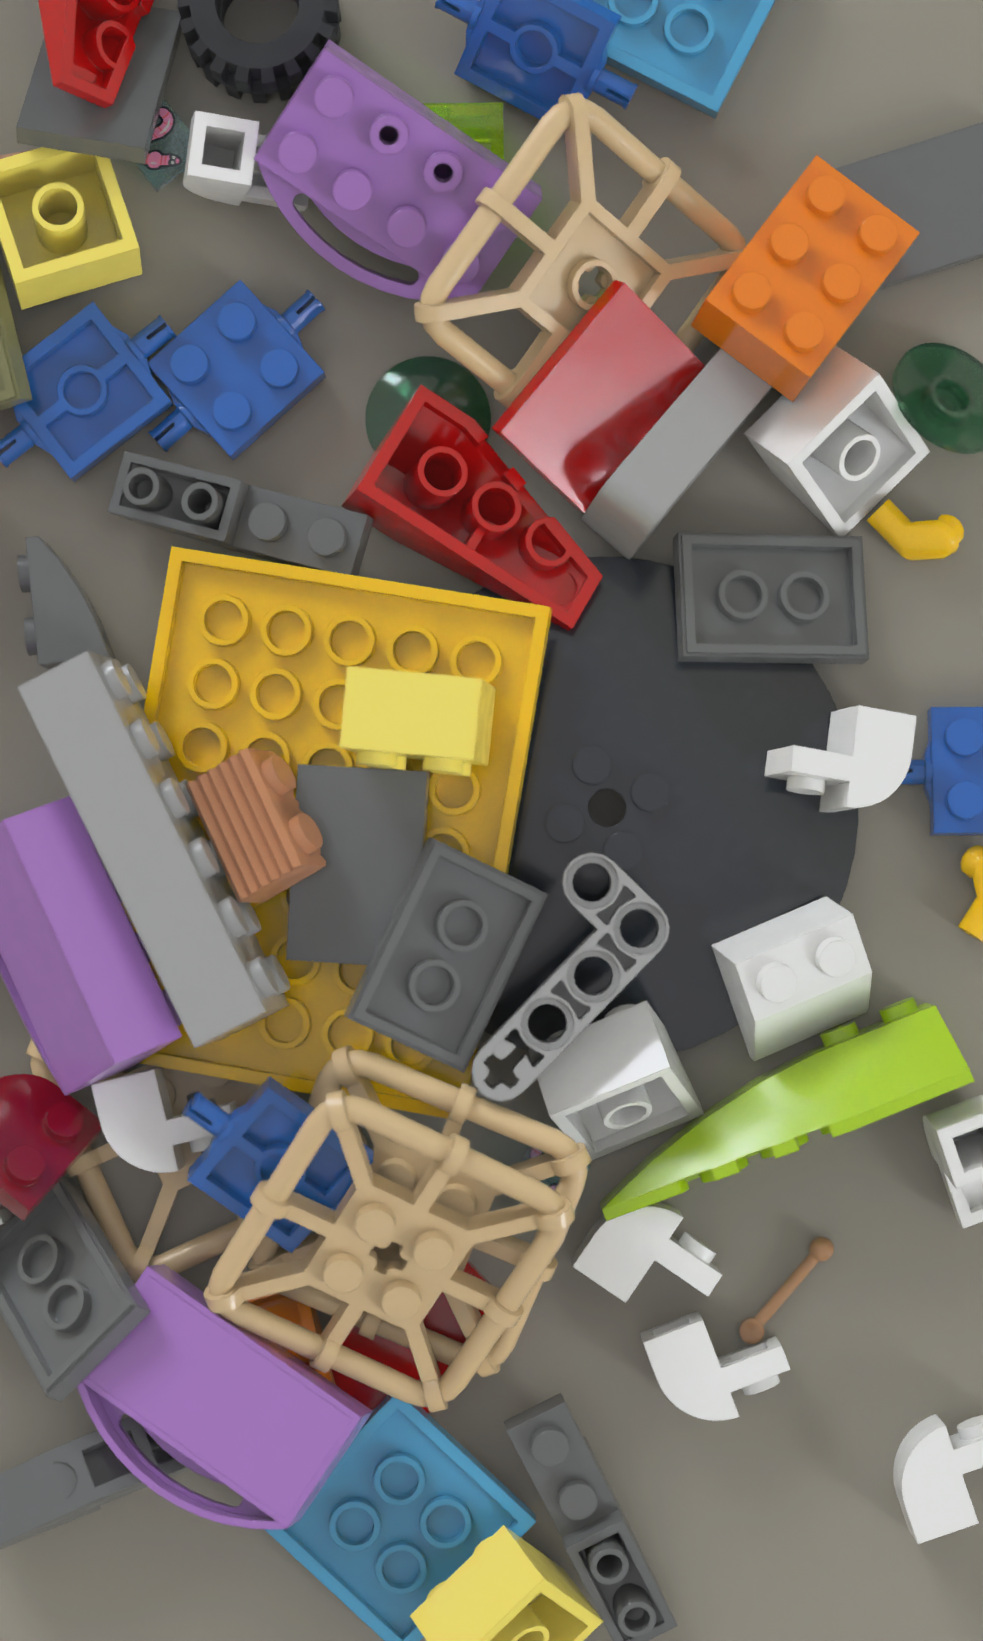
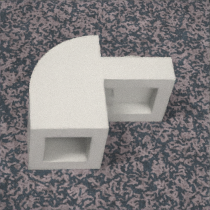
M195 110L191 119L183 186L196 195L226 204L239 206L244 201L278 207L269 192L258 162L254 160L259 146L266 137V135L258 134L260 122ZM298 194L294 197V205L299 211L304 212L306 210L309 197L305 194Z
M861 705L832 711L826 751L797 745L767 751L764 776L787 780V791L808 795H821L819 812H839L877 804L897 790L909 770L917 716Z
M162 1067L99 1081L91 1085L103 1134L112 1149L129 1164L150 1172H176L186 1166L181 1143L189 1142L191 1153L204 1151L210 1145L212 1134L182 1114L173 1115ZM236 1101L217 1105L228 1114L237 1108Z
M983 1094L923 1116L924 1131L932 1157L938 1163L956 1219L963 1229L983 1222Z
M663 1202L654 1203L608 1221L602 1215L592 1226L571 1257L572 1267L625 1303L654 1261L706 1296H709L722 1277L718 1267L711 1263L717 1254L715 1251L687 1232H684L679 1240L672 1236L684 1217L678 1209Z
M699 1311L640 1333L654 1374L664 1394L683 1412L704 1420L724 1421L740 1417L731 1392L741 1388L744 1395L763 1392L780 1383L778 1374L791 1370L782 1345L776 1336L717 1358Z
M934 1414L915 1425L901 1442L894 1460V1487L908 1530L917 1544L979 1524L962 1474L983 1467V1415L961 1422L957 1425L958 1433L949 1436L946 1425Z

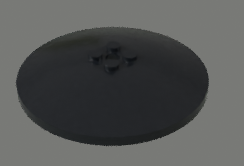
M617 556L588 557L603 577L580 617L570 631L550 621L508 875L548 894L484 1032L492 1035L595 929L568 902L563 894L561 879L564 869L571 860L579 855L596 853L611 859L661 907L668 918L670 929L668 940L663 948L591 1023L603 1019L610 1010L626 1004L637 1005L647 1000L664 1024L676 1052H680L716 1038L739 1025L711 945L825 896L840 905L848 884L855 855L858 808L839 812H819L821 795L790 792L786 790L787 780L764 776L767 751L791 745L824 751L827 749L830 715L837 708L829 690L813 664L678 662L674 566L644 559L631 558L628 560L626 557ZM485 587L473 593L474 595L508 600ZM604 789L617 792L625 803L623 819L611 827H603L596 824L591 819L588 811L589 800L593 794ZM593 863L584 864L579 867L572 881L573 889L577 896L588 902L597 901L604 897L610 883L605 869ZM631 910L623 917L620 924V933L628 945L634 947L645 946L655 936V919L646 910ZM595 956L587 957L580 961L574 972V980L578 989L590 994L598 993L605 989L611 978L610 966L604 959ZM539 1005L529 1015L528 1028L538 1039L547 1040L552 1034L564 1030L566 1023L565 1014L555 1005ZM516 1028L506 1036V1038L516 1042V1047L527 1051L531 1049L523 1041Z

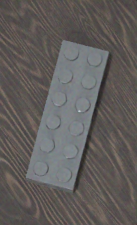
M85 651L18 686L17 689L194 1048L223 1040L290 1006L284 995V992L290 989L286 973L273 954L265 957L255 936V933L261 931L259 919L249 902H238L226 878V873L211 841L207 840L197 819L199 814L186 788L188 780L185 779L179 782L168 761L169 758L175 756L172 743L158 721L150 724L139 702L146 698V692L133 667L129 663L121 666L117 659Z

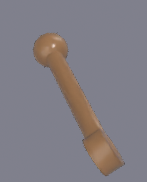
M822 1236L813 1239L809 1245L810 1253L755 1317H747L741 1321L739 1333L744 1342L755 1344L761 1341L765 1331L763 1326L819 1261L823 1262L832 1257L834 1246L830 1239Z

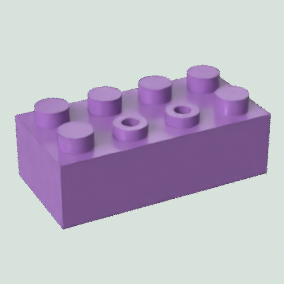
M330 39L259 146L254 160L258 162L269 192L282 214L298 235L316 253L337 269L364 284L387 293L420 300L428 278L479 206L475 202L476 198L484 187L492 189L509 165ZM530 179L513 203L528 218L531 217L542 201L541 186ZM298 194L307 195L322 214L351 240L372 253L413 267L418 271V279L410 282L390 277L367 268L342 254L323 239L305 220L294 205V197ZM500 222L453 288L448 298L479 293L517 235Z
M71 796L9 817L0 822V974L38 1052L66 1096L132 1068L182 1037L177 1027L182 1024L166 989L161 990L149 965L150 957L139 934L133 931L122 907V900L109 873L105 870Z
M165 1264L147 1266L135 1286L151 1312L77 1386L90 1418L115 1456L130 1472L151 1490L174 1505L199 1517L225 1525L248 1529L277 1530L289 1528L301 1520L373 1411L280 1345L234 1325L220 1314L212 1313L207 1306L204 1292ZM126 1413L140 1423L156 1443L179 1463L199 1475L228 1486L242 1496L241 1504L239 1506H232L212 1500L190 1490L168 1476L151 1462L130 1438L121 1424L123 1414Z

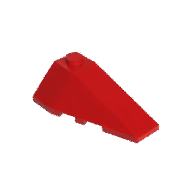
M38 0L53 86L102 108L113 105L136 48L133 37L141 17L149 14L154 0Z
M421 384L369 459L341 507L370 516L374 519L372 527L392 540L508 600L551 607V622L570 631L580 617L603 575L555 517H549L524 487L526 481L514 467L509 469L486 441L489 436L476 420Z

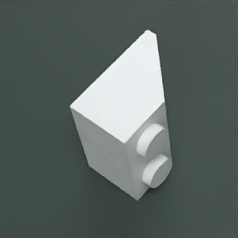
M838 346L834 347L794 402L782 395L744 433L770 471L835 536H845L930 452L881 375Z
M827 896L711 945L748 1053L753 1061H757L868 1012L872 970L854 916Z
M647 1000L637 1005L626 1004L610 1010L603 1019L589 1024L537 1077L549 1117L564 1134L574 1139L576 1143L585 1144L591 1160L704 1115L698 1097L668 1032ZM563 1030L552 1034L547 1040L555 1039L561 1035ZM532 1048L528 1050L532 1063L536 1062L542 1055Z

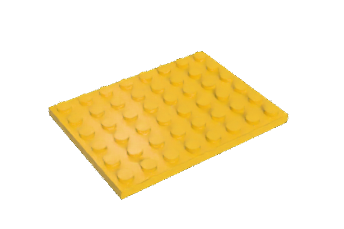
M171 546L144 712L150 724L158 721L168 735L175 752V756L169 758L168 761L179 782L185 779L188 782L196 780L198 776L206 774L209 769L217 767L218 763L227 761L229 757L237 755L240 750L252 748L273 751L276 755L283 758L291 768L297 786L298 764L373 768L357 764L356 752L339 747L347 666L481 678L496 688L488 766L472 764L470 777L455 776L422 770L423 760L407 758L406 770L430 772L426 841L428 837L434 838L508 874L552 608L543 605ZM295 787V788L293 789V791H294V798L296 799V787ZM198 816L197 819L206 835L207 840H210L205 830V827L200 819V816ZM290 888L264 903L250 904L261 925V931L255 933V936L265 957L273 954L280 962L288 978L290 989L284 992V995L290 1006L223 1040L194 1048L183 1024L177 1027L182 1037L140 1062V1064L262 1085L271 1076L291 1091L311 1094L318 1075L326 1063L331 1060L332 1052L350 1045L355 1050L377 1053L460 1088L462 1083L470 1086L473 1084L472 1066L479 1048V1042L463 1073L343 1016L367 965L286 960ZM122 902V907H123V909H124V911H125V913H126V915H127V918H128V920H129V922H130V924H131V926H132V928H133V931H134V932H137V930H136V928H135V926H134V924H133V922H132V920H131V918H130V916H129V914H128V912H127V910H126V908H125V906H124V904H123V902ZM150 959V968L160 989L163 990L165 987ZM370 1079L382 1106L448 1119L449 1112ZM342 1086L341 1090H344L346 1095L350 1096L348 1089Z

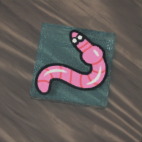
M166 99L161 104L145 164L133 162L156 192L185 171L190 133L188 127Z

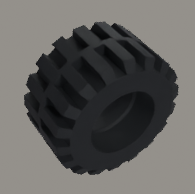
M178 0L177 8L181 16V21L179 22L197 68L201 67L203 69L206 79L216 88L220 83L223 84L227 94L241 100L244 92L252 95L254 103H267V94L279 92L281 101L290 99L293 96L292 88L302 82L328 40L330 39L338 46L340 43L341 31L339 24L341 22V13L338 0H294L297 3L298 12L291 27L280 37L264 43H251L240 40L225 29V14L234 0Z

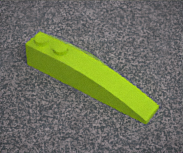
M914 997L898 1001L880 1009L879 1014L882 1021L862 1029H858L855 1021L833 1027L820 1034L823 1042L822 1045L814 1047L752 1079L703 1112L704 1115L694 1118L650 1153L599 1202L605 1220L614 1219L684 1193L690 1188L688 1181L700 1177L702 1183H707L739 1173L750 1164L748 1157L758 1153L761 1159L770 1157L777 1159L800 1150L801 1145L809 1141L807 1134L819 1129L821 1135L831 1133L834 1138L972 1083L974 1078L970 1068L936 1006L929 1003L918 1006Z

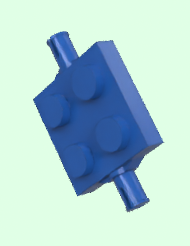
M437 0L434 8L440 9L468 24L466 29V47L454 74L539 120L554 105L558 104L561 95L579 92L587 99L592 92H595L626 110L637 90L638 84H634L605 68L607 48L622 16L593 0Z
M239 280L148 361L151 371L169 390L176 407L161 423L148 432L165 452H168L170 447L194 427L197 431L213 438L232 460H235L326 378L325 372L304 350L298 335L316 316L326 310L317 298L315 299L314 294L307 289L306 293L280 315L276 310L263 305L250 289Z
M91 302L24 354L22 357L33 400L13 406L16 419L20 425L0 439L1 463L8 468L12 462L36 444L40 449L52 455L70 479L75 482L172 407L173 403L154 380L146 359L172 338L176 337L162 316H157L158 318L130 339L127 334L113 327L97 305Z
M931 707L927 711L928 743L922 760H911L909 773L906 774L901 785H923V791L930 805V836H982L983 707Z
M271 1076L267 1078L246 1104L234 1109L229 1114L203 1096L201 1092H197L193 1096V1100L190 1099L185 1106L182 1115L191 1119L213 1136L210 1145L190 1166L187 1181L244 1220L253 1206L250 1197L258 1183L263 1180H269L303 1123L315 1108ZM334 1129L327 1135L293 1191L335 1211L353 1183V1179L338 1134ZM364 1144L370 1165H372L374 1150ZM282 1218L275 1219L265 1235L292 1254L312 1230Z

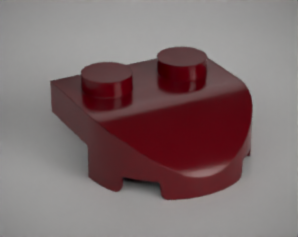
M13 1074L0 1078V1204L22 1221L26 1220L102 1132L99 1117L69 1094L65 1096L60 1087L41 1076Z

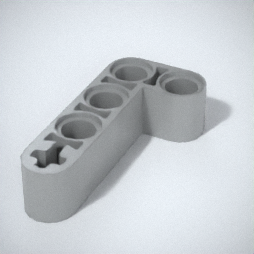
M720 348L600 489L581 518V521L630 560L658 528L681 496L770 393L773 387Z
M588 853L577 856L568 863L561 879L563 894L568 902L595 929L488 1038L474 1057L472 1066L474 1084L481 1094L491 1100H511L523 1093L652 960L668 940L670 927L668 918L661 907L617 864L602 854ZM588 863L598 864L604 868L610 881L609 889L605 896L592 902L579 898L572 884L573 876L577 869ZM644 909L655 919V936L645 946H630L621 937V921L631 910ZM592 956L604 959L610 966L611 978L607 987L601 992L594 994L585 993L578 989L574 980V972L578 963ZM552 1004L559 1007L565 1014V1028L561 1035L555 1039L547 1041L538 1039L528 1028L529 1015L539 1005ZM516 1028L526 1045L542 1055L536 1062L531 1063L525 1052L513 1065V1072L517 1079L511 1084L500 1079L492 1085L486 1080L490 1067L485 1060L492 1054L502 1060L515 1049L516 1042L506 1038V1036Z

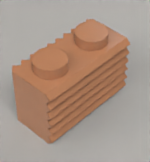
M252 748L240 750L237 755L229 757L227 761L218 763L217 767L209 769L206 774L200 775L196 780L186 784V788L238 902L264 903L326 866V860L320 854V847L323 845L321 832L313 819L299 809V802L294 798L293 789L296 787L294 774L283 758L269 750Z

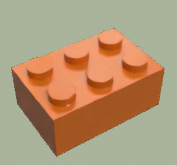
M816 155L706 297L691 326L790 401L794 402L905 255L920 232Z

